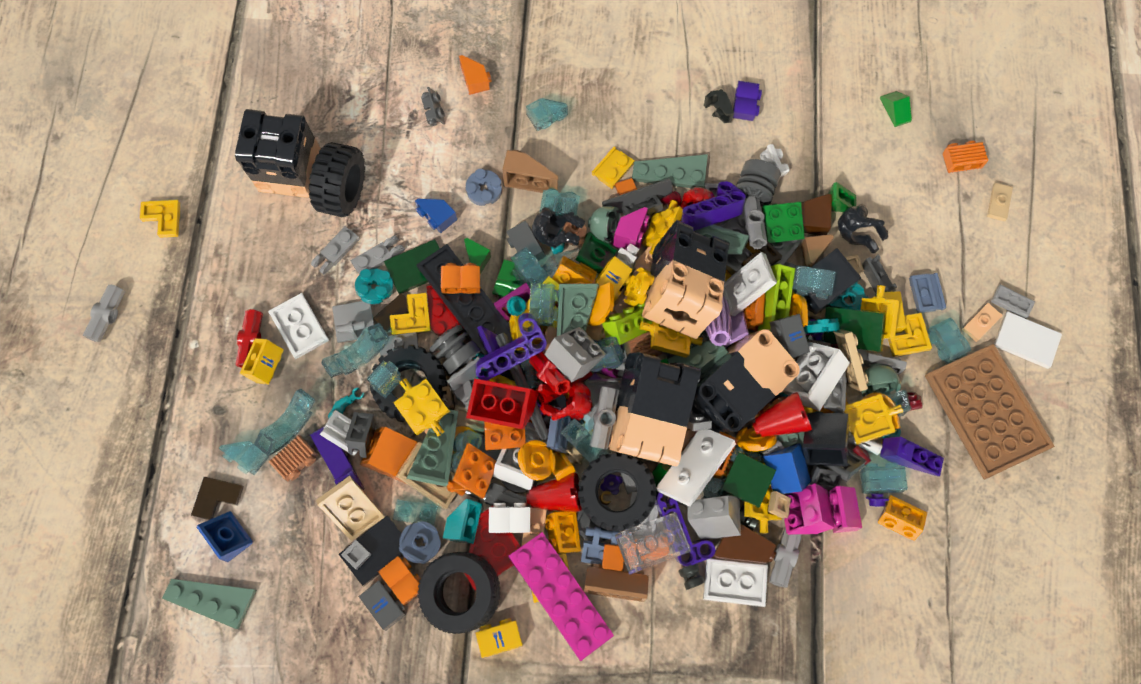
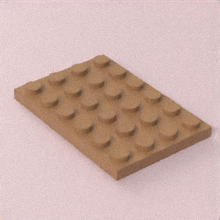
M994 344L925 375L984 480L1055 447Z

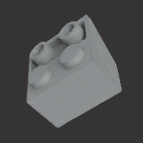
M578 327L555 337L544 355L573 382L585 376L606 356V353L584 330Z

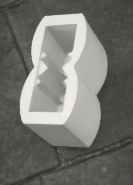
M493 503V507H489V533L530 532V507H526V503H514V507H506V503Z

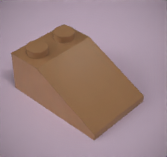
M507 150L502 169L504 186L558 196V176L526 153H522L519 150Z

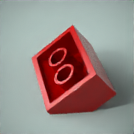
M474 378L466 418L524 429L534 412L538 391Z

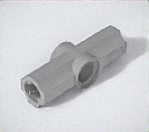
M749 196L745 199L744 204L745 230L749 236L750 246L754 247V249H761L767 244L763 222L764 214L761 211L759 199L755 196Z
M112 284L107 286L100 302L95 303L91 309V320L83 333L85 338L94 342L101 341L108 325L113 324L117 318V307L125 293L123 289Z
M601 387L597 411L593 415L594 426L590 447L608 450L612 426L616 421L615 410L619 394L617 389ZM603 413H606L608 416L605 424L601 421Z
M784 527L781 542L776 548L775 563L769 581L773 585L784 588L788 587L792 568L796 565L799 556L798 546L802 535H788L786 527Z

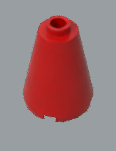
M798 392L791 394L755 418L756 422L752 423L756 434H761L762 437L812 430Z
M574 472L558 481L555 478L532 487L526 493L527 504H531V507L536 509L567 512L582 511L580 499L578 498L580 480L578 473Z

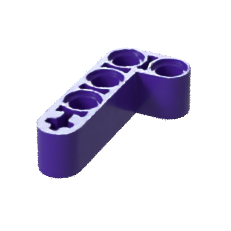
M722 181L718 184L716 197L684 207L681 222L692 226L693 231L737 217L743 213L746 195L733 183Z
M524 313L518 319L519 329L523 336L477 360L475 372L478 379L487 381L542 352L546 348L545 335L532 314ZM525 321L533 322L532 326L528 328L523 327L522 324ZM534 338L542 339L539 344L532 343ZM518 347L525 349L520 354L514 352ZM499 357L507 358L504 363L497 362Z
M324 427L310 434L333 475L335 484L337 485L348 476H351L360 488L364 490L362 482L343 449L320 435Z
M656 491L655 503L676 561L683 566H689L713 557L715 546L712 542L705 539L691 542L677 500L670 497L667 498V504L673 505V507L663 510V507H667L665 501L660 500L663 494ZM673 511L676 514V519L674 522L669 523L667 515ZM677 531H681L683 534V538L679 542L674 540V534ZM703 544H707L709 548L706 554H701L700 547ZM684 551H689L690 553L687 561L681 560V554Z

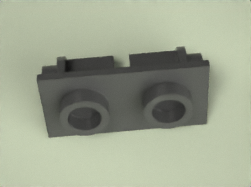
M427 87L428 92H424L421 97L424 109L430 108V110L425 112L427 123L430 126L437 125V122H441L444 125L445 113L440 106V95L430 87Z

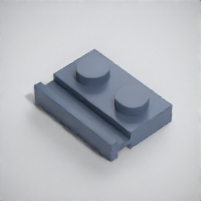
M938 273L913 275L909 278L917 313L946 309Z
M570 416L556 421L550 419L547 447L558 453H566L571 423Z

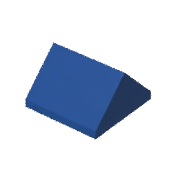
M800 443L763 455L765 465L776 470L770 483L773 492L777 491L781 494L802 492L811 480Z
M231 511L198 524L196 527L217 557L225 562L231 561L253 543Z

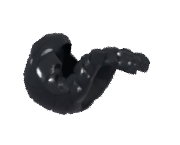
M863 204L847 208L838 219V229L842 238L851 245H864L871 253H876L879 247L875 240L871 239L870 235L856 236L852 233L859 228L873 226L881 240L884 241L889 237V232L884 226L885 222L875 218H868V210Z
M543 207L534 219L532 232L539 242L553 248L566 242L577 246L580 237L572 234V232L565 233V231H560V229L566 222H570L572 225L582 229L585 225V220L579 218L578 215H574V212L556 216L554 211Z

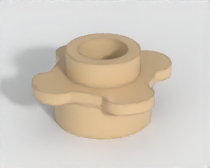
M574 447L570 451L567 449L566 451L569 453L567 458L574 465L577 463L582 465L581 461L584 457Z

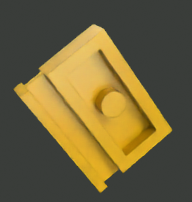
M614 146L594 168L592 175L613 189L615 183H618L631 169L635 160L622 151H618Z

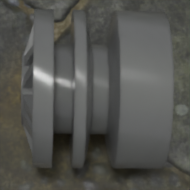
M750 159L745 161L740 174L741 178H739L736 187L746 195V199L749 196H755L759 199L760 206L770 205L781 176L780 170L772 163L764 160Z
M461 325L444 332L429 349L433 354L440 350L435 357L439 360L444 356L447 358L442 367L450 376L465 366L481 351L474 340L466 344L463 342L469 335L467 332L458 336L464 329Z

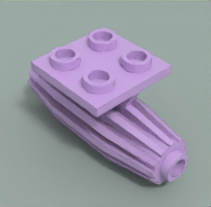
M723 294L722 310L719 316L705 330L712 344L714 343L715 346L723 345L727 348L730 344L749 335L743 310L735 317L731 316L728 302Z

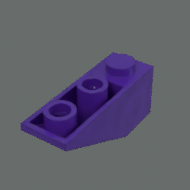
M903 437L884 438L880 457L894 464L938 477L941 475L944 458Z

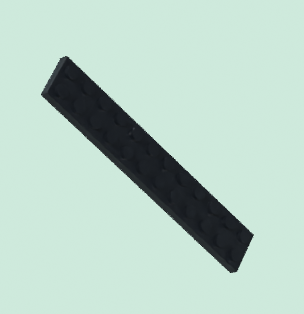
M448 244L416 265L443 303L464 328L465 332L479 346L484 356L487 355V351L479 336L477 327L483 326L496 335L505 333L509 342H512L509 323L496 309L481 287L480 293L447 294L441 292V266H445L448 263L464 266ZM515 350L514 352L517 353V354H520V353H522L523 351H516V350ZM500 357V359H499L498 362H499V363H504V362H505V358H504V357ZM530 359L519 363L528 385H530V389L536 391L539 385L546 383L536 376L537 371L529 363ZM509 369L500 374L514 381ZM561 395L549 402L548 405L560 407L562 410L566 407L567 399L564 395ZM537 398L536 401L542 406V403ZM545 415L543 419L549 429L551 416ZM571 418L569 435L582 426L584 421Z

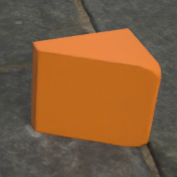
M604 544L602 568L622 571L625 546Z

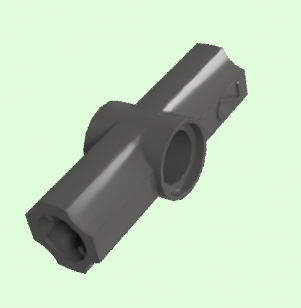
M495 483L489 484L485 498H480L469 490H465V494L483 500L484 503L493 506V503H506V507H514V503H526V497L508 491L507 488Z

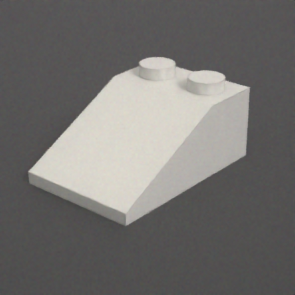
M528 422L525 426L526 443L530 440L542 441L539 439L533 423ZM520 448L502 449L495 463L493 477L531 490L535 480L527 477L519 467L517 458Z

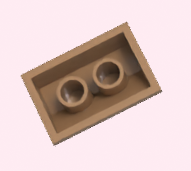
M592 564L591 567L587 566L584 593L645 602L648 597L649 575H644V571L632 570V573L624 572V568L622 571L608 570L602 568L600 564Z

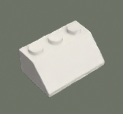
M809 342L810 352L800 355L796 361L800 368L798 376L782 392L788 396L798 392L803 406L820 411L850 362L840 349Z

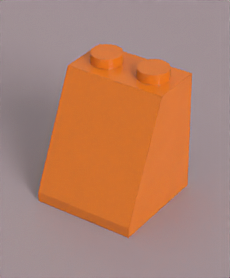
M387 427L377 428L374 432L367 457L362 458L359 465L403 482L396 475L417 444V441Z

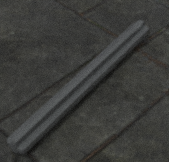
M505 333L496 336L499 347L510 343ZM518 364L510 368L509 370L516 386L529 388L520 365ZM536 403L531 420L539 439L544 441L548 439L549 431Z

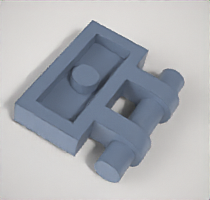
M596 526L594 528L586 527L585 535L593 536L592 541L584 540L581 562L602 565L604 544L606 543H600L599 538L611 539L610 544L617 545L618 541L626 542L627 533L602 530L601 527Z

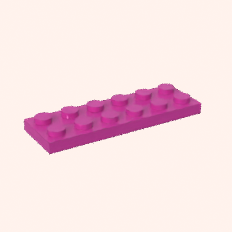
M543 532L508 556L579 661H582L614 636Z

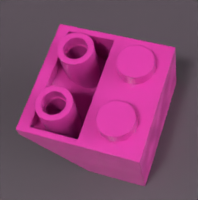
M641 208L620 218L614 234L613 246L625 250L629 244H632L640 250L642 238L647 231L650 217L647 215L648 208Z
M814 483L807 486L802 492L784 494L791 498L788 518H784L788 535L818 534L835 528L828 490Z
M845 486L834 487L828 492L835 526L833 533L860 530L862 523L855 488Z

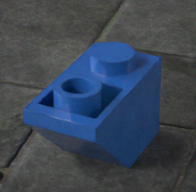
M415 200L417 207L415 210L422 218L426 217L427 223L433 230L437 229L442 233L457 221L456 212L445 200Z

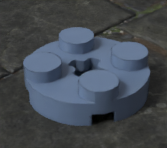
M477 169L466 181L465 188L468 198L476 205L485 206V204H493L502 194L501 179L492 171ZM487 185L488 190L484 189L481 191L480 186Z
M423 521L408 525L400 536L399 550L411 562L427 563L436 556L441 546L437 529L430 523ZM423 538L425 546H416L415 539Z

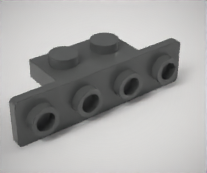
M666 179L602 202V206L617 207L619 210H616V212L623 213L625 216L644 207L648 208L647 215L655 214L663 210L660 199L673 192L671 180Z

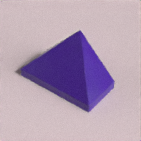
M483 326L477 327L487 354L500 348L495 333Z

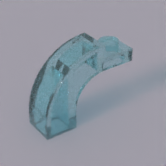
M380 323L363 329L360 337L350 347L323 358L321 364L331 378L342 373L348 375L378 355L390 337Z
M301 388L296 390L285 412L273 424L260 430L254 445L267 456L276 453L286 446L311 417L312 412L310 410L315 399Z
M575 418L560 432L589 463L599 458L600 455L609 454L605 449L590 447V433Z

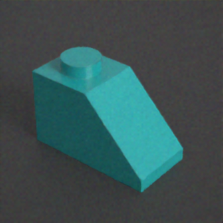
M465 499L448 516L443 538L456 543L474 544L482 504Z

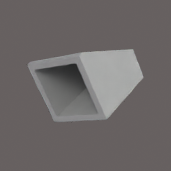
M735 496L698 499L692 503L691 507L687 506L688 521L701 540L741 535L739 498Z

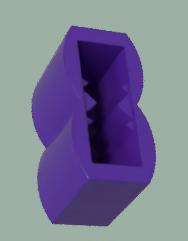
M738 80L733 106V118L753 121L754 117L758 116L760 106L757 105V100L760 101L762 90L759 89L760 84Z

